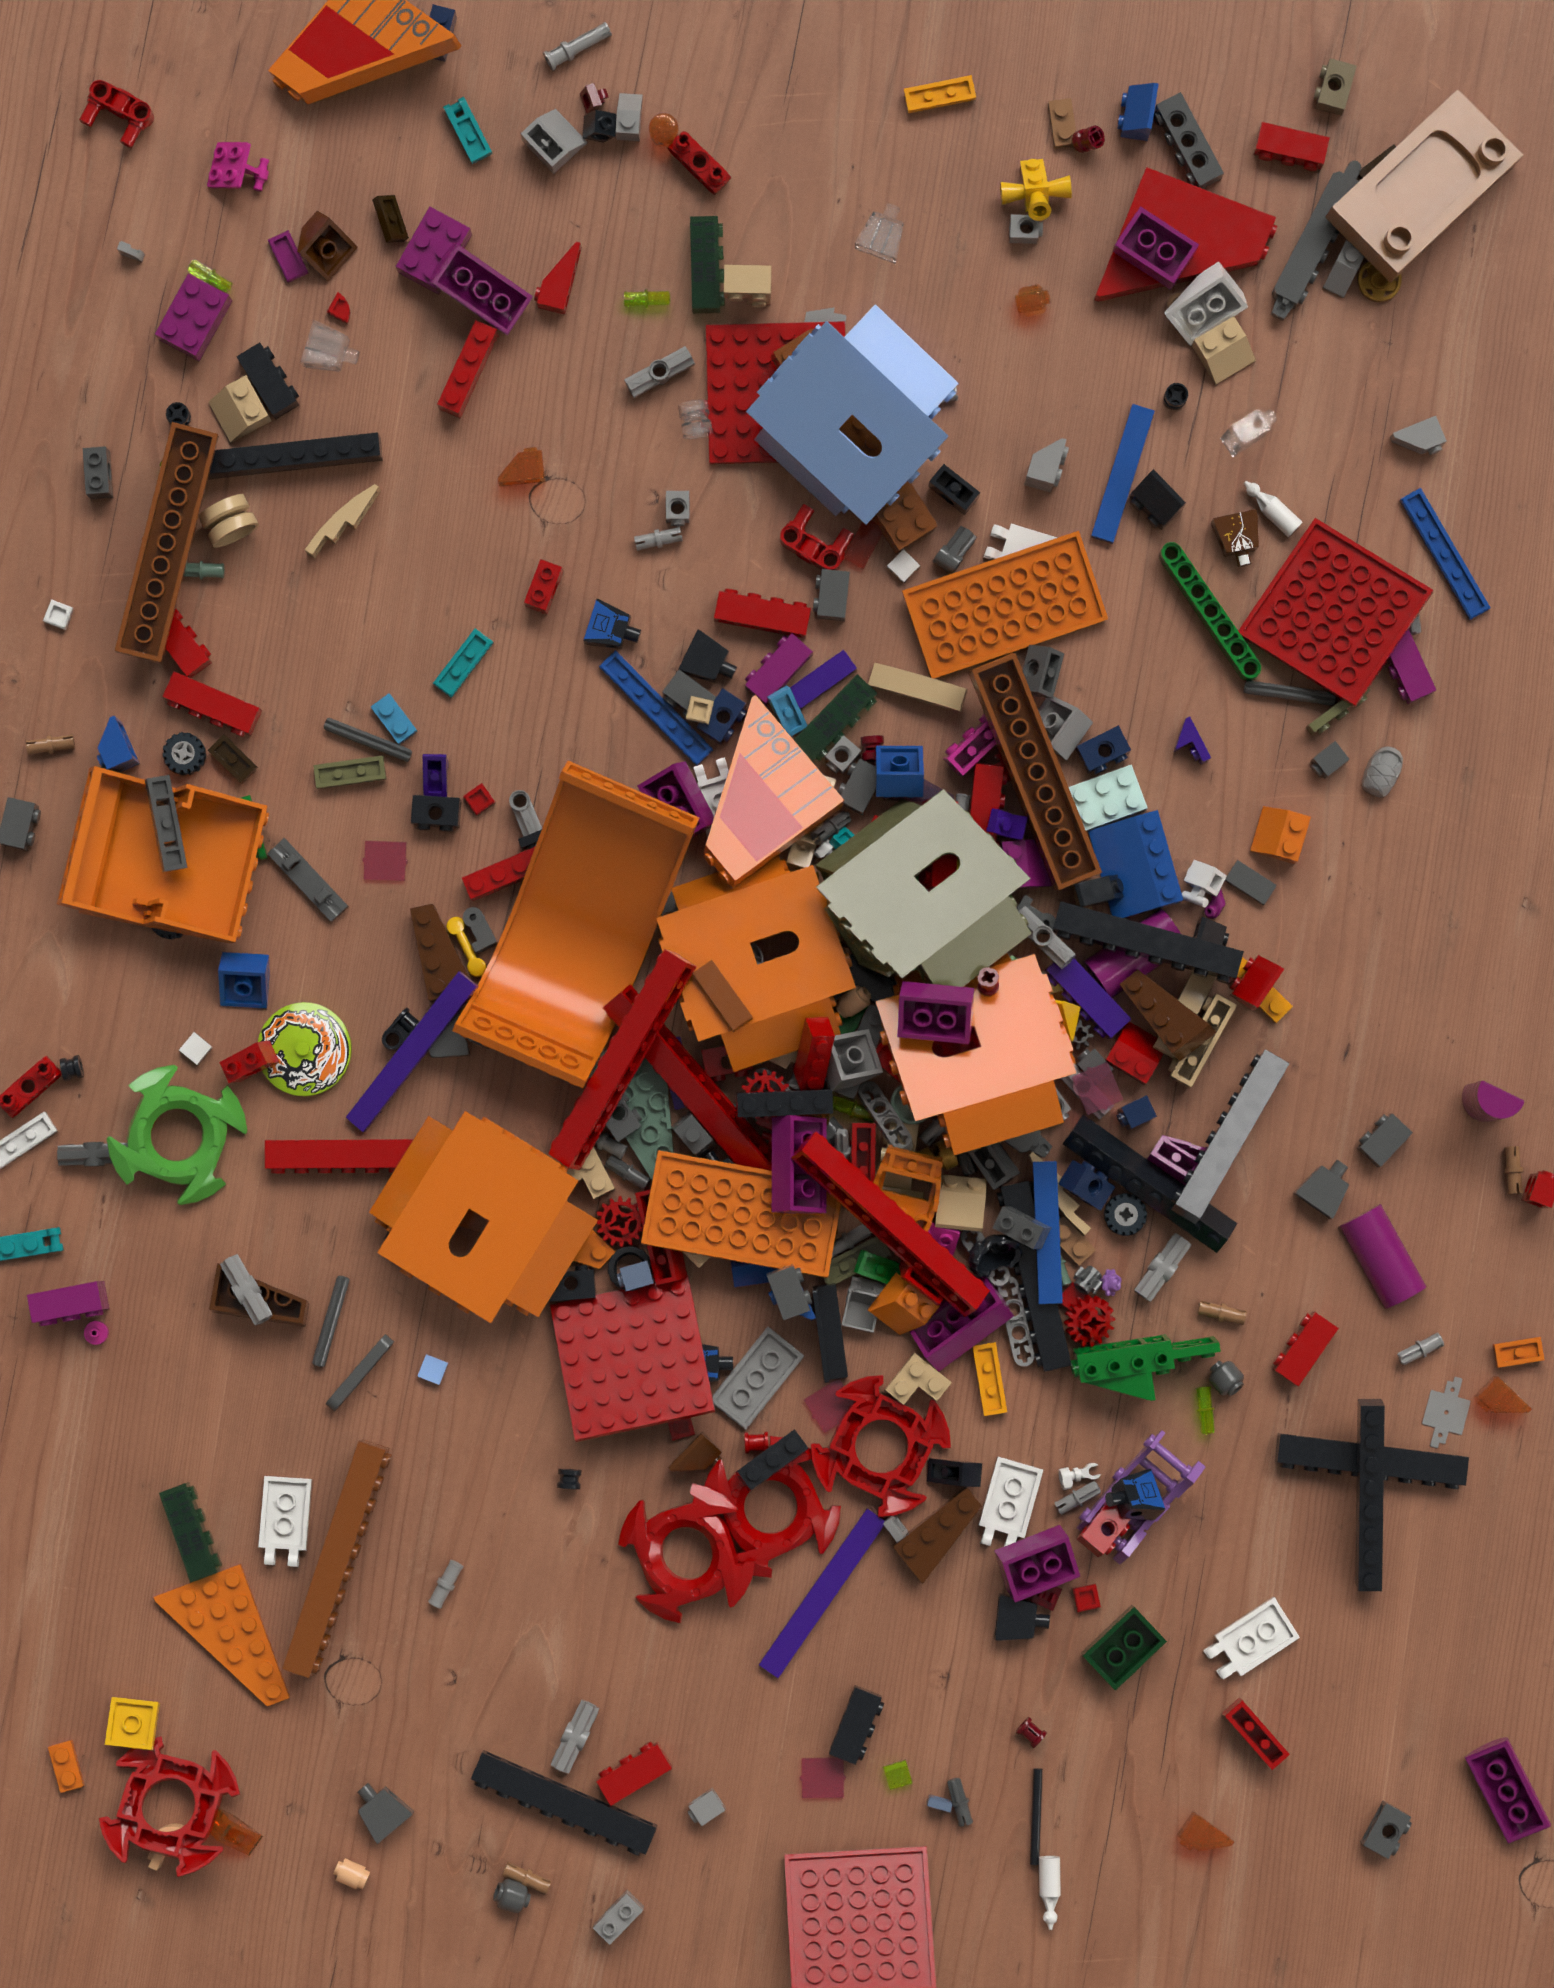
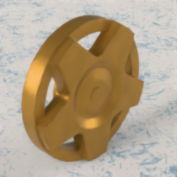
M1369 261L1363 265L1358 275L1359 290L1367 299L1374 302H1385L1392 299L1398 293L1402 283L1401 274L1397 277V282L1393 280L1390 283ZM1366 269L1368 276L1362 279L1363 272ZM1366 290H1371L1372 295H1370ZM1386 291L1393 292L1390 295L1384 297Z

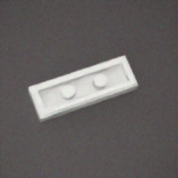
M45 1111L0 1140V1169L58 1132Z

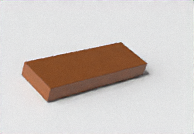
M712 960L693 972V976L733 1032L753 1019V1016Z

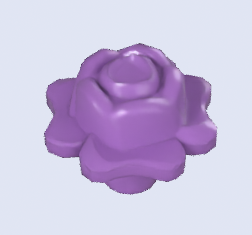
M1106 1269L1105 1275L1100 1279L1103 1282L1101 1287L1105 1291L1106 1296H1114L1115 1292L1121 1288L1122 1279L1116 1274L1115 1269Z

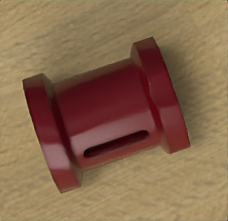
M989 967L980 970L977 977L979 992L985 996L996 994L999 990L998 972Z
M1027 1717L1015 1733L1021 1734L1031 1743L1030 1746L1035 1748L1046 1736L1047 1732L1045 1730L1041 1731L1031 1722L1032 1719Z

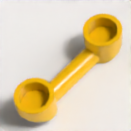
M460 917L450 918L446 927L450 934L456 936L469 961L467 965L468 972L474 977L483 976L487 965L482 959L477 958L464 933L466 924Z

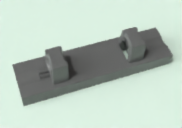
M170 775L145 779L162 872L187 868Z
M285 838L267 853L331 922L349 907ZM296 862H299V863L291 870L292 865H293L294 863H296Z

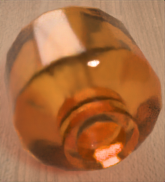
M659 113L650 120L649 136L656 145L662 147L669 146L675 137L679 135L678 123L672 115Z
M1039 284L1022 287L1019 289L1018 295H1015L1018 312L1023 313L1026 317L1045 313L1047 304L1051 303L1048 290H1043Z

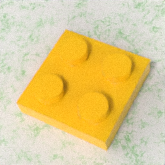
M112 1697L104 1745L153 1751L160 1703Z

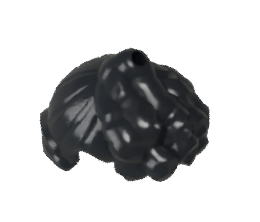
M993 1234L986 1237L983 1241H976L972 1246V1249L969 1251L968 1267L976 1278L989 1277L991 1271L999 1267L1013 1268L1022 1258L1023 1251L1020 1248V1243L1007 1235Z

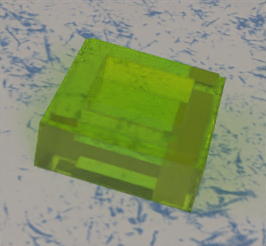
M906 1759L883 1766L890 1790L913 1783Z

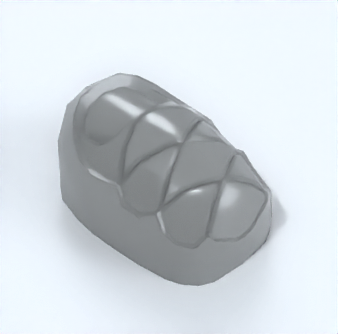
M1390 746L1382 747L1375 751L1368 761L1363 774L1362 788L1364 791L1379 798L1389 794L1402 770L1403 756L1400 751Z

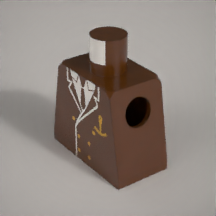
M1257 509L1213 518L1211 525L1225 557L1235 555L1238 567L1251 565L1249 552L1255 551L1259 547Z

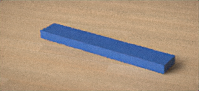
M1132 404L1091 534L1093 538L1112 544L1114 542L1155 410Z
M1419 488L1401 498L1399 501L1468 619L1471 620L1489 610L1491 607L1422 489Z
M616 650L599 666L696 766L713 751L712 747L664 701Z
M1057 1161L1033 1162L1035 1219L1052 1227L1042 1249H1036L1038 1304L1063 1303Z

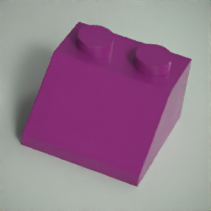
M1016 840L1001 843V849L1007 855H1010L1017 865L1031 878L1017 890L1052 886L1035 840Z

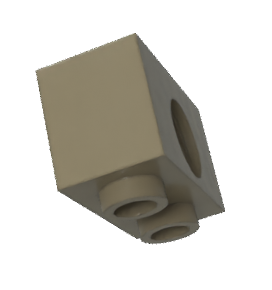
M1330 58L1328 64L1322 66L1319 76L1320 79H1323L1321 87H1316L1313 100L1317 101L1315 109L1342 116L1357 65ZM1328 83H1336L1339 86V90H1331L1328 87Z

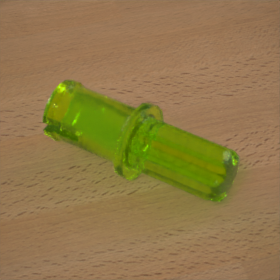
M197 260L191 261L188 266V272L225 293H228L233 285L232 282L217 274L215 269L211 270Z
M645 289L644 292L624 291V298H634L633 300H624L625 307L645 306L648 308L649 305H669L671 302L669 291H648V289Z
M833 1096V1110L850 1115L849 1118L856 1117L873 1123V1119L865 1107L858 1104V1101L851 1102Z
M1211 1386L1196 1388L1198 1401L1196 1412H1199L1201 1433L1212 1434L1215 1431L1213 1410L1215 1408H1212Z

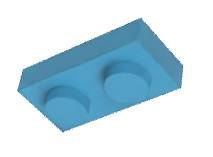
M786 685L767 696L778 722L790 736L808 727L790 687Z
M390 693L371 706L372 710L399 745L417 732V729Z

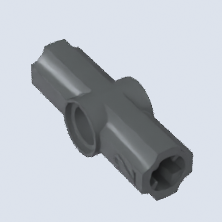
M85 1142L83 1145L58 1146V1166H105V1164H112L107 1143ZM121 1143L128 1147V1143Z

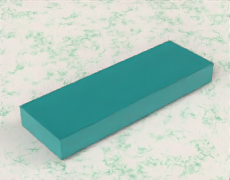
M475 628L435 679L433 685L452 698L494 642Z

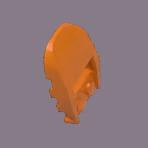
M889 1144L873 1182L927 1232L931 1227L932 1219L939 1205L943 1157L937 1158L893 1147V1145ZM886 1172L933 1183L929 1200L882 1189Z

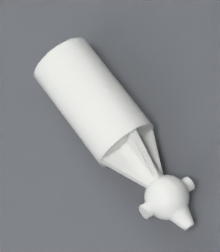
M1244 482L1247 494L1251 497H1256L1261 512L1287 537L1303 523L1277 497L1260 492V487L1256 483Z
M1059 1856L1039 1857V1896L1042 1897L1047 1910L1043 1915V1920L1047 1923L1049 1930L1053 1929V1925L1057 1921L1058 1916L1054 1909L1059 1896H1061Z

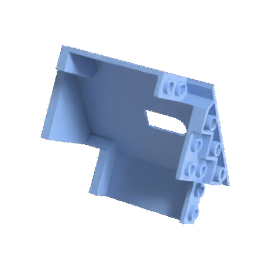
M875 304L845 337L828 321L822 326L818 324L811 334L809 333L797 346L792 355L787 357L771 378L757 391L760 396L746 412L763 427L754 440L829 511L837 516L840 511L845 514L850 509L867 525L886 503L890 506L900 496L897 491L907 481L911 484L920 475L917 470L927 459L932 462L941 452L938 447L948 438V435L932 419L941 410L938 405L943 400L948 403L956 394L953 389L959 383ZM851 415L855 416L881 442L882 451L878 456L871 457L866 455L839 430Z

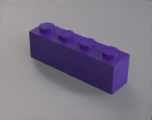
M1075 958L1063 969L1052 962L1044 970L1048 974L1050 984L1053 987L1058 985L1063 990L1061 994L1068 1003L1072 1004L1074 1002L1077 1006H1080L1079 1015L1085 1021L1090 1019L1095 1025L1093 1029L1101 1038L1105 1036L1108 1039L1112 1038L1131 1020Z

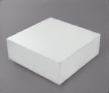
M904 549L887 565V568L903 583L920 567Z
M51 599L43 622L66 630L74 608Z
M193 1032L179 1051L196 1065H199L213 1047Z

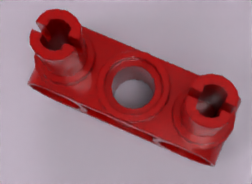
M96 80L90 85L87 97L88 104L79 118L81 123L92 127L100 110L106 109L115 116L127 120L129 125L120 142L132 148L140 132L147 129L153 123L154 114L146 102L136 98L131 93L117 88L106 81ZM99 90H107L105 96L96 97ZM141 110L148 111L146 117L142 119L137 118V114Z
M681 132L667 147L669 152L713 195H716L731 179L728 172L689 133ZM701 158L706 164L702 168H697L694 166L693 161Z
M803 504L793 521L790 520L781 530L780 542L782 546L803 561L821 570H838L845 558L844 552L854 534L842 528L834 543L829 546L817 537L805 532L804 528L813 515L814 510ZM793 532L797 535V539L794 542H787L784 539L785 534ZM828 556H833L836 558L837 563L829 567L824 563V559Z
M48 1056L43 1057L0 1095V1107L10 1118H14L62 1076L60 1069ZM28 1081H33L35 1084V1089L31 1093H25L23 1090L24 1084Z

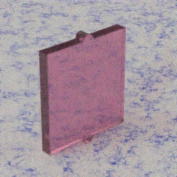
M365 841V858L362 859L364 862V880L405 881V870L408 863L406 859L407 843Z
M1108 1062L1093 1068L1087 1067L1086 1071L1071 1077L1087 1115L1101 1109L1107 1110L1108 1106L1123 1100Z
M839 1378L804 1399L812 1412V1418L817 1420L824 1433L838 1425L843 1414L854 1403L853 1400L835 1396V1392L844 1386Z
M802 1758V1775L800 1776L802 1781V1798H844V1780L846 1776L844 1775L842 1759Z

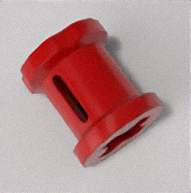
M744 1432L745 1454L750 1451H765L769 1448L768 1432L754 1435Z

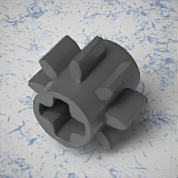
M1081 1020L1078 1021L1076 1031L1081 1029V1033L1085 1034V1037L1077 1041V1037L1074 1036L1072 1042L1076 1044V1050L1080 1048L1082 1043L1088 1047L1087 1038L1094 1037L1093 1034H1088V1029L1091 1025L1084 1027Z
M1080 1266L1073 1277L1076 1280L1074 1286L1085 1295H1088L1090 1291L1096 1294L1103 1283L1100 1281L1102 1275L1092 1266H1087L1086 1269Z

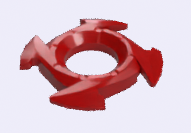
M883 1375L866 1376L849 1382L837 1390L835 1396L856 1402L843 1414L828 1447L822 1448L820 1443L810 1444L812 1463L817 1477L825 1490L829 1493L832 1491L835 1475L838 1472L850 1484L882 1499V1504L877 1507L878 1517L898 1515L912 1510L926 1501L927 1497L925 1495L910 1492L906 1489L912 1486L918 1479L934 1446L933 1444H939L941 1448H951L950 1431L945 1416L936 1401L933 1399L929 1401L927 1412L923 1419L912 1408L879 1393V1387L884 1384ZM875 1420L894 1422L902 1429L907 1440V1451L903 1461L896 1468L887 1472H874L865 1468L856 1455L855 1443L860 1430L866 1424Z
M770 1436L769 1445L772 1446L783 1437ZM810 1448L768 1479L787 1485L792 1490L796 1499V1513L793 1520L787 1527L777 1532H762L749 1523L744 1510L745 1499L749 1491L736 1472L727 1481L724 1464L721 1459L717 1460L707 1476L704 1486L725 1495L738 1507L736 1512L723 1513L722 1515L732 1537L745 1550L737 1553L738 1563L744 1564L747 1560L756 1562L753 1576L771 1578L772 1569L768 1566V1561L802 1545L813 1534H815L820 1554L825 1552L835 1536L840 1520L841 1505H832L829 1510L823 1509L809 1476L797 1464L812 1460Z
M694 1483L690 1490V1494L694 1497L693 1502L664 1510L648 1521L645 1512L644 1500H639L629 1512L621 1528L618 1545L626 1547L629 1544L634 1545L645 1578L656 1592L653 1594H639L635 1597L636 1600L653 1614L677 1623L682 1621V1613L678 1611L680 1605L712 1596L724 1587L726 1589L728 1605L730 1608L734 1607L746 1593L752 1581L756 1562L748 1560L744 1564L738 1563L739 1559L728 1526L723 1518L717 1515L734 1513L738 1510V1507L725 1495L710 1487ZM689 1527L696 1529L705 1535L711 1545L712 1561L710 1567L703 1575L697 1578L680 1577L674 1574L665 1563L663 1557L665 1539L670 1532L677 1528Z
M162 1736L155 1738L153 1751L132 1748L116 1762V1766L119 1768H133L137 1770L132 1772L126 1783L116 1815L117 1819L111 1820L108 1816L99 1818V1822L106 1843L122 1863H127L131 1841L134 1845L145 1851L179 1859L180 1864L176 1867L177 1877H181L207 1866L223 1852L224 1848L222 1846H205L203 1843L207 1840L213 1829L223 1795L229 1794L233 1798L240 1795V1791L231 1767L216 1750L212 1751L209 1773L204 1767L195 1762L161 1754L160 1750L164 1747ZM166 1780H177L183 1782L192 1790L195 1798L194 1813L188 1823L178 1830L171 1832L156 1830L147 1823L144 1817V1799L149 1790L156 1784Z

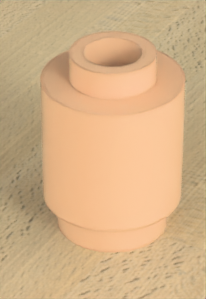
M856 985V988L849 990L838 999L836 1009L844 1018L853 1017L871 1004V994L865 987Z
M345 1858L344 1862L338 1861L333 1874L337 1876L335 1881L354 1889L358 1887L363 1890L370 1871L365 1870L366 1867Z

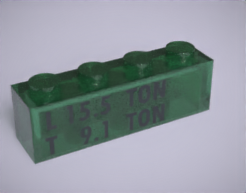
M718 216L690 217L693 314L720 313V306H725L724 292H720V283H724V269H719V260H724L723 246H719V237H723V223H718Z
M857 674L794 741L812 762L816 759L820 762L829 753L827 748L832 743L836 745L843 735L845 736L843 731L848 726L853 728L860 721V713L864 709L869 711L877 703V700H875L877 692Z
M187 1482L160 1492L159 1495L190 1583L220 1572L219 1567L222 1566L219 1554L214 1553L211 1544H214L213 1536L210 1530L206 1531L203 1522L206 1521L203 1509H198L196 1503L198 1494L194 1485L190 1486V1483Z

